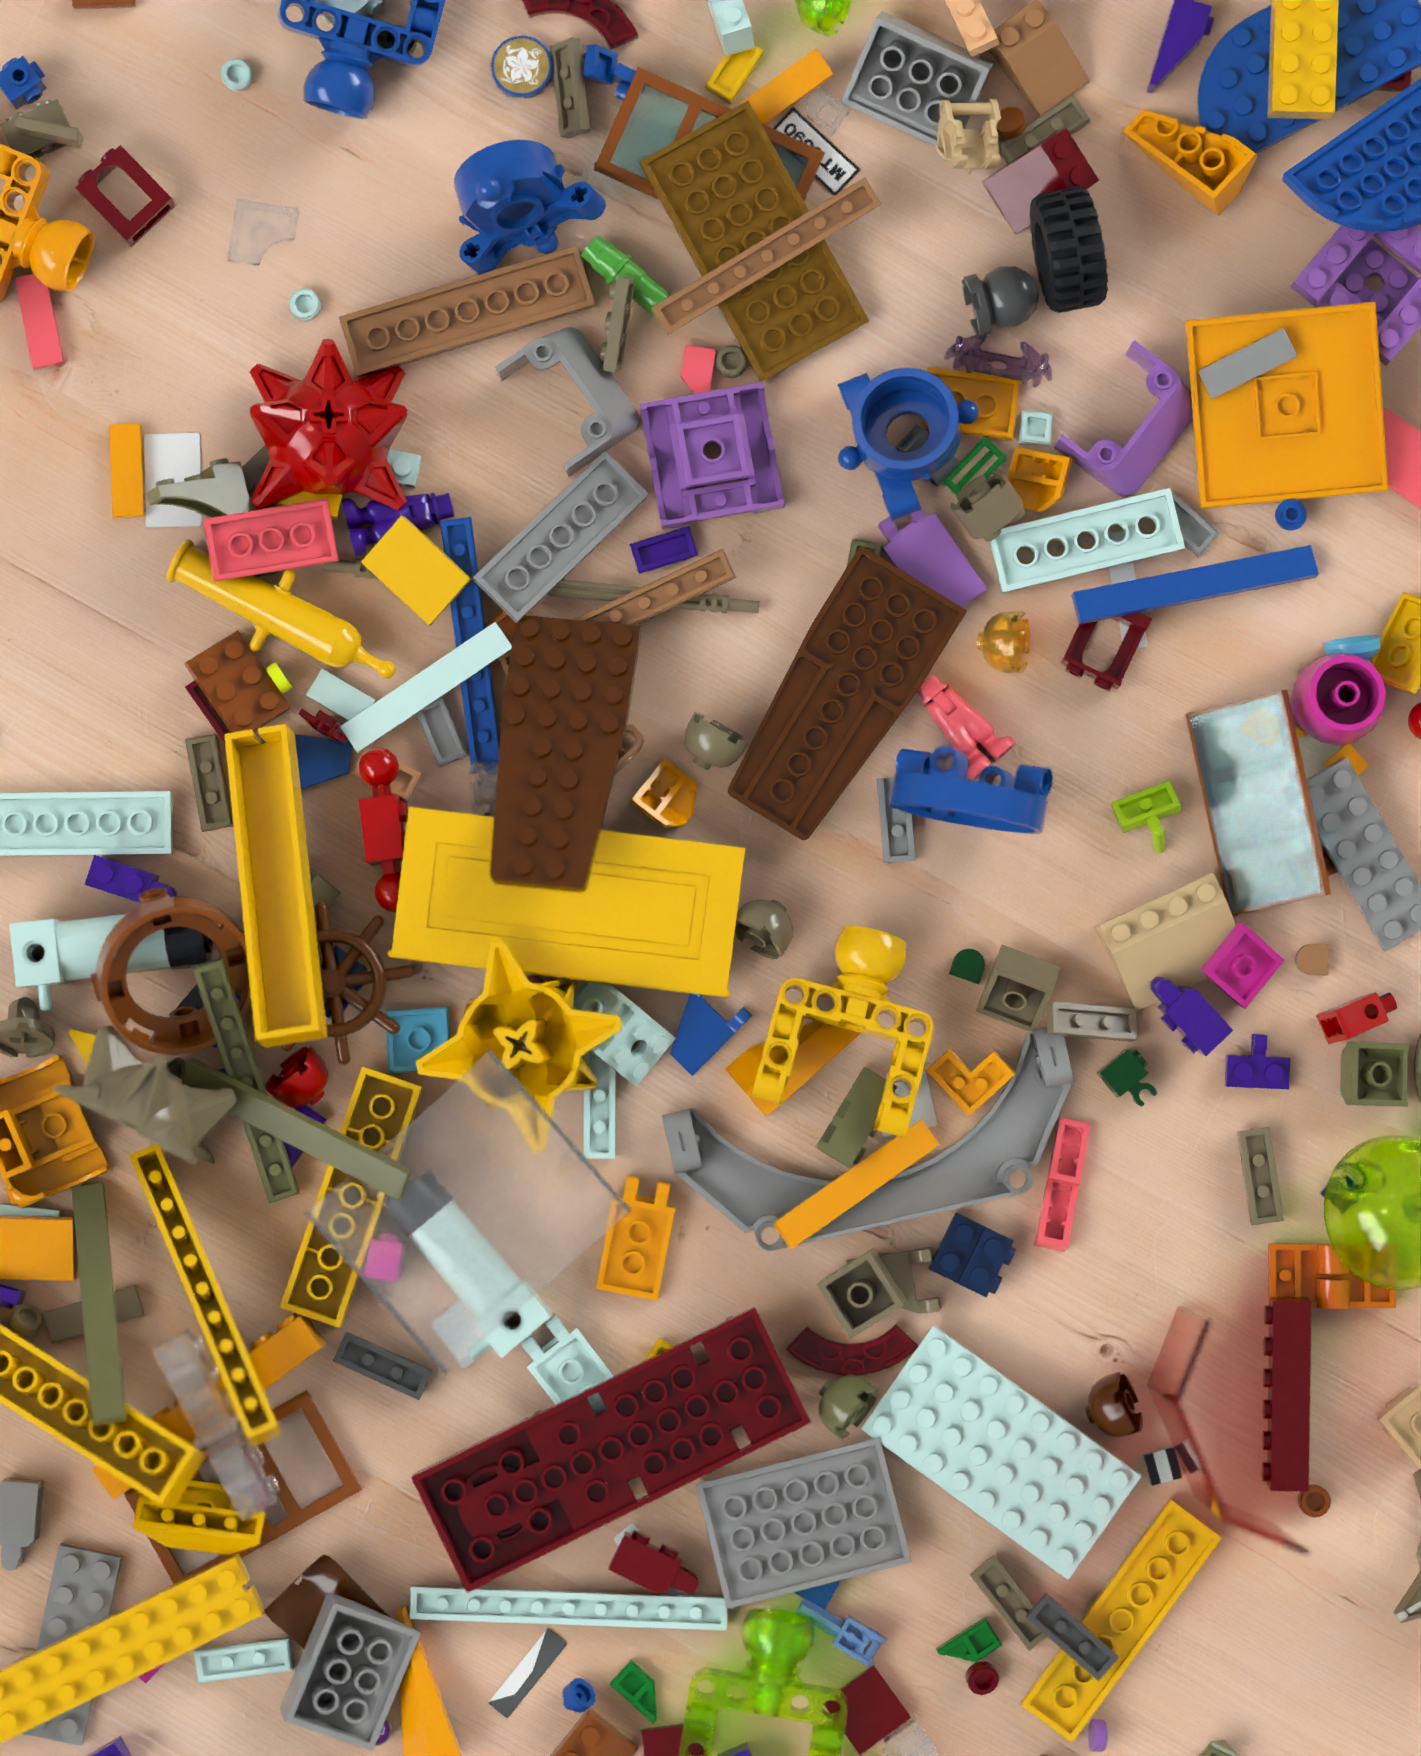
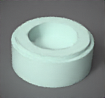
M234 58L228 60L223 65L221 78L229 90L240 92L246 90L251 85L253 72L246 61Z
M302 288L291 295L289 308L298 320L310 321L320 313L321 302L313 290Z

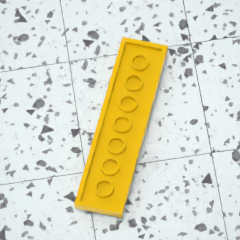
M1169 1499L1080 1620L1085 1627L1119 1656L1117 1661L1098 1681L1060 1648L1020 1704L1073 1743L1222 1537L1173 1500Z

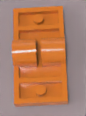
M1268 1243V1305L1270 1297H1308L1312 1302L1311 1308H1396V1245Z

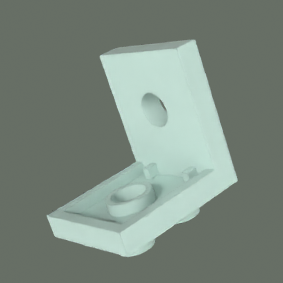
M585 981L575 993L573 1009L592 1012L594 1008L598 1007L596 1013L620 1016L623 1026L622 1030L592 1048L591 1051L637 1087L676 1038L611 984ZM640 1040L638 1047L631 1051L632 1045Z

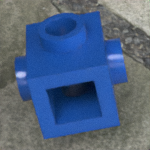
M21 56L19 59L13 58L2 67L0 72V88L15 109L18 110L26 103L32 104L43 95L42 91L47 88L41 79L45 77V74L35 61L29 64L24 56Z

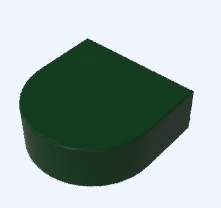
M974 949L960 951L954 957L949 975L979 984L985 968L983 956Z

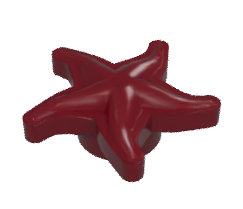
M301 709L298 713L312 728L322 735L341 743H345L347 737L336 731L341 723L323 711L319 710L316 716H313L304 709Z

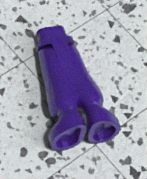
M434 492L430 493V496L429 494L405 496L407 503L399 511L374 500L368 502L366 507L359 508L352 499H343V510L348 529H350L349 534L355 557L363 555L368 545L377 544L401 515L410 520L420 531L436 524L440 525V521L443 519L454 517L449 493L435 496ZM373 523V526L368 529L357 528L364 524Z

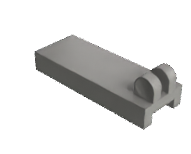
M894 777L877 778L884 863L916 861L912 814L889 807Z

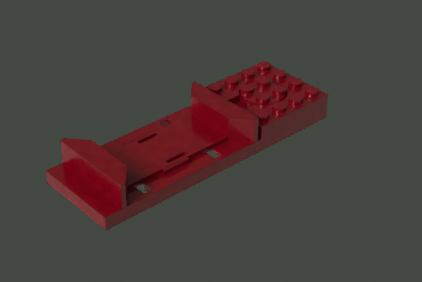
M753 1307L734 1317L730 1316L724 1322L544 1411L539 1410L535 1412L532 1417H527L414 1473L411 1479L468 1593L810 1424L811 1420L756 1308ZM702 1342L709 1358L697 1363L690 1347ZM598 1392L606 1409L595 1414L587 1397ZM743 1426L751 1444L739 1449L731 1431ZM640 1477L648 1495L637 1500L628 1482Z

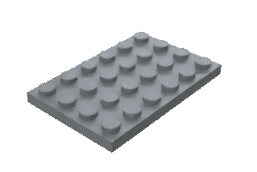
M880 1437L696 1484L727 1609L912 1562Z

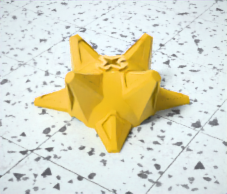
M496 941L489 944L483 993L477 998L470 999L466 1004L457 1035L417 1060V1070L420 1075L467 1081L492 1110L495 1111L501 1107L509 1108L533 1149L548 1148L555 1097L561 1092L587 1090L596 1087L598 1080L582 1055L622 1030V1021L618 1015L574 1010L573 1003L577 985L574 979L561 978L543 984L531 983L504 941Z

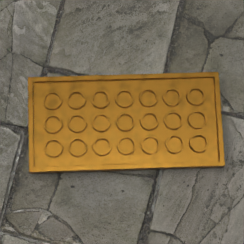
M749 100L639 161L641 168L702 277L809 212ZM825 239L718 304L720 311L760 383L869 322L867 315Z

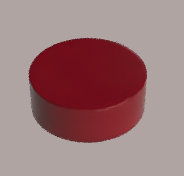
M986 1661L972 1664L965 1676L970 1690L978 1695L991 1693L999 1682L996 1669L991 1663Z

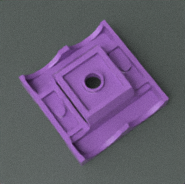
M1341 225L1290 287L1314 307L1376 302L1380 362L1387 366L1421 326V277L1418 278L1372 240V237H1376L1421 275V230L1414 226L1398 231L1369 232ZM1372 275L1378 276L1383 283L1382 289L1379 291L1370 290L1366 284L1367 277Z
M763 382L640 404L662 530L691 525L692 522L749 512L760 513L785 507ZM708 443L718 444L722 450L721 455L716 459L707 458L703 453L705 445ZM741 478H747V480H741V481H735V482H730V483H724V484H718V485H713V486H707V487H701V488H695V489L687 490V488H690V487L701 486V485H707V484H713V483L724 482V481H730V480L741 479Z

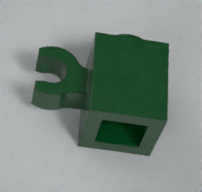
M1124 1049L1096 1072L1116 1097H1120L1126 1091H1129L1133 1101L1138 1106L1142 1107L1144 1105V1102L1139 1097L1141 1090L1147 1089L1152 1096L1157 1095L1154 1086L1149 1083L1139 1082L1148 1074L1144 1068L1148 1063L1137 1050L1131 1052L1129 1049Z

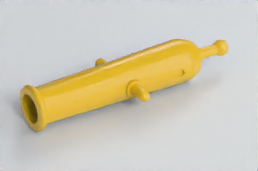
M186 539L176 551L167 570L166 579L170 583L178 581L255 624L254 628L256 631L249 645L252 651H259L267 635L273 634L328 666L345 668L352 662H357L378 671L382 678L388 679L394 676L396 672L395 665L391 661H382L365 651L361 646L362 637L353 625L291 594L290 588L296 577V570L294 568L285 570L279 584L274 585L253 575L214 582L207 552L194 547V542L191 539Z

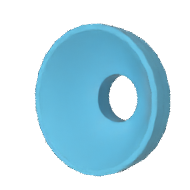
M1378 635L1341 638L1324 642L1323 648L1325 655L1335 653L1357 655L1370 663V660L1381 648V637Z

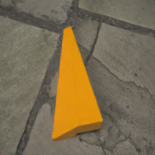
M407 1605L396 1609L397 1621L416 1629L413 1620L410 1619ZM420 1638L400 1683L403 1756H463Z

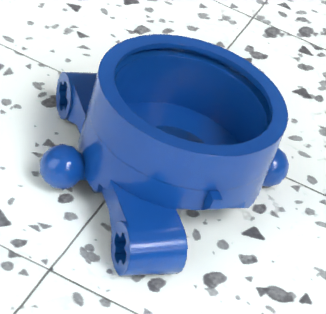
M510 140L490 145L466 159L458 168L454 177V188L462 211V216L459 217L460 223L479 232V234L469 238L462 244L459 251L460 258L477 274H483L495 270L505 254L520 244L528 247L535 245L536 249L543 254L552 253L559 245V239L554 233L557 225L568 219L592 221L599 218L605 210V200L586 182L580 181L564 188L562 176L565 172L564 167L561 164L557 165L553 152L539 142Z
M898 368L886 371L871 381L868 374L864 373L839 383L838 388L842 399L852 416V427L857 447L846 446L841 449L838 455V463L846 470H855L864 462L867 468L875 473L883 494L885 506L892 521L921 510L911 481L922 478L926 482L931 480L930 475L940 470L953 459L960 442V423L966 425L976 421L979 415L978 406L970 400H962L956 404L953 394L944 382L927 371L915 368ZM907 414L916 415L926 422L930 432L928 440L923 447L913 452H902L890 445L887 440L888 427L899 416Z

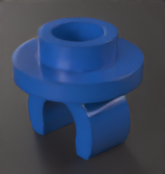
M1295 499L1281 502L1275 511L1277 524L1282 529L1288 531L1299 529L1307 518L1304 505Z

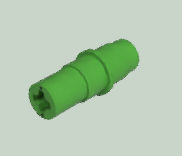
M599 235L588 244L581 254V257L606 279L605 283L609 286L613 281L617 280V277L623 274L636 276L632 299L652 316L655 314L651 308L670 296V293L651 279L641 267L631 260L632 256L630 254L625 255L612 243H608Z

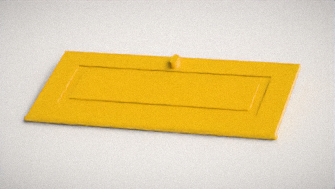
M409 806L392 950H389L387 953L390 958L486 969L489 944L503 940L524 974L725 998L730 996V991L727 988L745 847L601 830L586 891L578 893L498 885L493 883L490 876L493 816Z

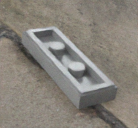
M1281 328L1197 371L1211 399L1297 357V354L1285 329Z

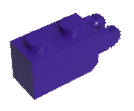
M1160 976L1155 977L1151 985H1149L1152 992L1155 993L1154 995L1161 1002L1157 1007L1163 1013L1160 1019L1171 1031L1177 1029L1184 1036L1181 1042L1192 1054L1199 1052L1207 1056L1233 1031L1196 989H1192L1189 986H1179L1177 988L1170 980Z

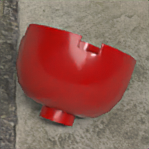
M305 1046L285 1059L280 1064L283 1070L278 1077L272 1073L265 1084L266 1091L275 1100L291 1108L303 1107L308 1103L312 1106L318 1103L325 1094L323 1089L328 1079L327 1066L313 1047L310 1046L308 1049Z

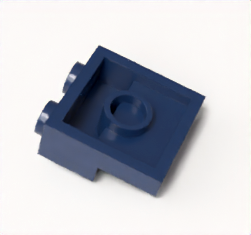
M955 1212L928 1269L987 1298L989 1292L996 1293L1002 1281V1277L998 1275L1002 1264L1008 1266L1015 1254L1016 1248L1012 1247L1014 1240Z

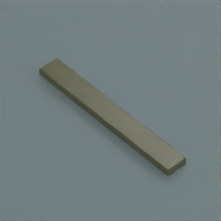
M223 957L193 966L192 970L227 1075L268 1096ZM242 1120L269 1203L300 1194L283 1141Z
M193 1057L187 1061L182 1077V1085H188L190 1088L233 1089L238 1102L228 1113L397 1200L404 1196L412 1169Z
M103 1182L71 1187L92 1422L94 1426L127 1421L105 1187Z

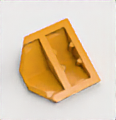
M1015 447L1007 479L1024 501L1023 507L1043 512L1062 500L1073 459L1071 457Z
M664 758L631 799L630 803L662 828L683 827L694 813L698 783Z

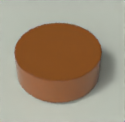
M1015 107L1005 108L1000 111L1001 120L996 127L998 135L1005 139L1019 136L1026 128L1023 112Z
M1311 1484L1309 1485V1492L1300 1491L1298 1505L1306 1515L1320 1517L1329 1510L1331 1498L1323 1487Z

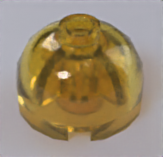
M1024 611L998 613L987 621L983 632L978 633V650L983 652L984 659L990 667L998 672L1020 674L1026 669L1027 662H1022L1024 652L1029 653L1030 627L1028 619H1022L1025 615Z

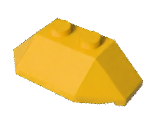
M191 1480L173 1510L159 1505L145 1495L139 1496L132 1526L133 1529L166 1547L231 1555L260 1544L265 1512L257 1506L240 1486Z

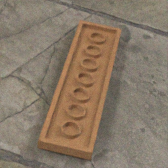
M576 245L340 316L339 319L356 376L360 378L595 307V302Z

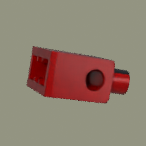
M1374 992L1320 1013L1316 1017L1328 1044L1348 1040L1388 1022L1387 1013L1396 1010L1397 1003L1390 992L1381 996Z

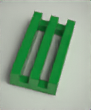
M984 437L942 483L954 495H957L961 488L993 455L998 459L983 474L986 479L992 475L991 471L997 470L1008 457L988 438ZM986 446L989 451L955 485L952 480Z

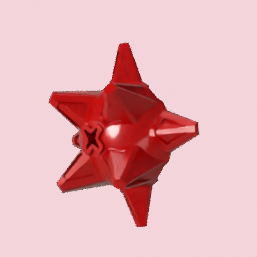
M324 339L303 380L296 379L259 363L250 370V374L264 400V403L255 404L250 407V416L267 447L270 461L250 501L257 509L267 508L303 491L312 494L342 495L356 492L397 511L407 503L387 461L390 447L407 418V408L405 406L391 403L405 375L404 370L400 366L375 372L354 381L334 340ZM327 423H330V429L327 428Z

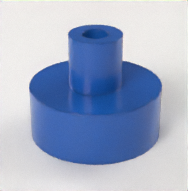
M576 1678L564 1687L563 1704L568 1710L583 1713L595 1703V1691L589 1682Z

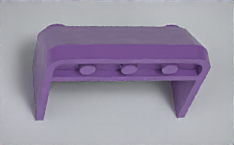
M1135 340L1125 355L1149 372L1146 378L1147 388L1150 393L1159 399L1149 415L1123 448L1112 440L1104 439L1096 442L1087 453L1063 434L1054 446L1055 449L1066 457H1071L1075 464L1120 497H1130L1137 493L1193 419L1191 391L1170 366Z

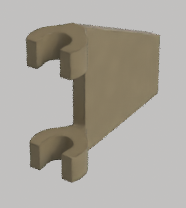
M931 1247L879 1255L907 1299V1302L900 1308L918 1314L939 1312L941 1310L939 1297L917 1300L911 1264L932 1261ZM856 1258L848 1259L847 1264L855 1260Z

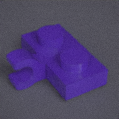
M1252 1034L1251 1056L1226 1055L1225 1086L1289 1090L1290 1058L1265 1057L1267 1035Z

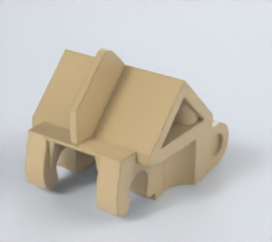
M989 99L985 103H950L949 100H941L936 152L945 161H951L952 169H963L967 174H971L973 169L996 167L1001 159L996 129L1001 120L998 101L996 99ZM987 115L988 118L982 128L963 129L962 121L955 120L953 116Z

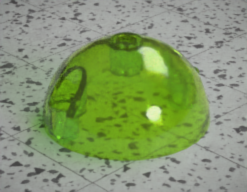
M1386 1135L1371 1138L1358 1144L1338 1162L1326 1187L1324 1220L1327 1234L1334 1250L1341 1261L1354 1274L1377 1287L1390 1290H1409L1421 1287V1139L1410 1136ZM1347 1173L1353 1178L1352 1187L1346 1182Z

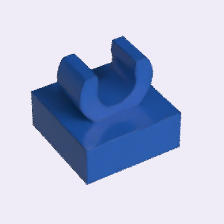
M597 44L588 45L587 52L582 56V59H585L583 76L604 85L613 84V73L616 69L618 54Z
M618 63L613 75L615 81L619 82L615 90L616 98L623 101L636 71L621 63ZM646 85L643 86V88H642V90H641V94H643V92H644V90H645V88H646Z

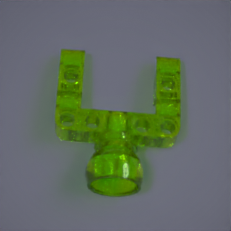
M768 1608L748 1610L741 1632L745 1650L751 1656V1659L745 1663L748 1667L741 1672L701 1668L693 1674L689 1686L679 1756H693L687 1749L692 1743H699L704 1747L705 1752L700 1756L712 1755L718 1708L813 1723L808 1756H841L848 1707L845 1694L836 1688L803 1683L798 1676L801 1671L796 1665L807 1657L814 1644V1621L807 1616L789 1611ZM707 1679L713 1683L715 1689L710 1693H703L698 1689L697 1683ZM738 1684L745 1688L746 1694L741 1698H734L729 1694L728 1689L732 1685ZM796 1695H804L808 1698L809 1704L805 1708L799 1709L792 1704L791 1700ZM828 1700H835L840 1704L841 1708L838 1712L830 1714L824 1710L823 1704Z

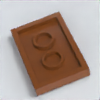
M238 630L185 663L186 668L231 733L251 729L255 732L258 728L263 727L290 709V705Z

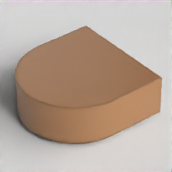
M1308 944L1301 947L1295 958L1298 969L1306 975L1327 976L1329 944Z

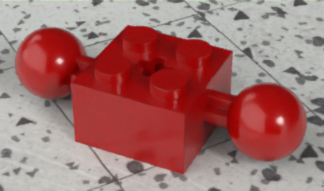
M376 747L365 752L359 762L360 776L364 782L372 786L373 797L358 799L366 862L370 865L382 864L383 876L377 881L374 891L376 901L384 910L396 912L401 877L400 861H403L406 836L404 822H407L408 806L407 803L401 801L400 797L392 795L391 783L396 779L399 772V763L396 756L386 748Z

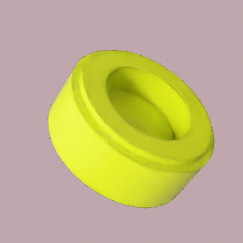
M276 662L267 667V673L281 693H286L293 688Z

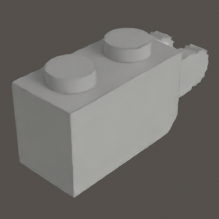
M5 1478L0 1481L1 1565L5 1570L13 1571L18 1566L20 1567L24 1560L25 1547H28L39 1538L44 1488L43 1480Z

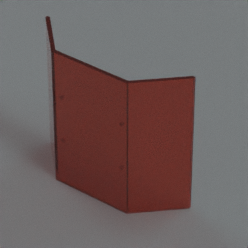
M1177 1307L1148 1380L1147 1387L1170 1441L1175 1448L1176 1455L1194 1497L1228 1524L1304 1555L1309 1554V1550L1275 1523L1221 1501L1180 1405V1400L1211 1321L1209 1318L1186 1307Z

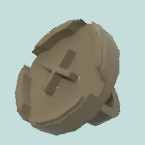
M27 997L11 1002L8 1008V1019L0 1021V1053L9 1057H18V1053H26V1058H34L52 1050L55 1032L49 1024L40 1021L36 1004Z

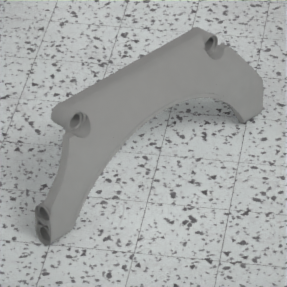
M1047 1027L1028 1031L1014 1069L1016 1074L1008 1080L1004 1090L990 1110L967 1134L935 1157L904 1170L800 1244L1027 1192L1033 1184V1175L1029 1167L1038 1166L1053 1126L1072 1086V1082H1074L1064 1036L1047 1035ZM693 1108L662 1115L675 1174L677 1173L682 1180L716 1207L743 1232L755 1231L759 1246L767 1251L783 1249L789 1246L780 1234L775 1244H765L761 1239L762 1231L767 1227L775 1228L773 1225L775 1221L834 1181L788 1173L758 1161L721 1137ZM1016 1170L1023 1171L1026 1176V1182L1020 1188H1014L1009 1182L1011 1173Z

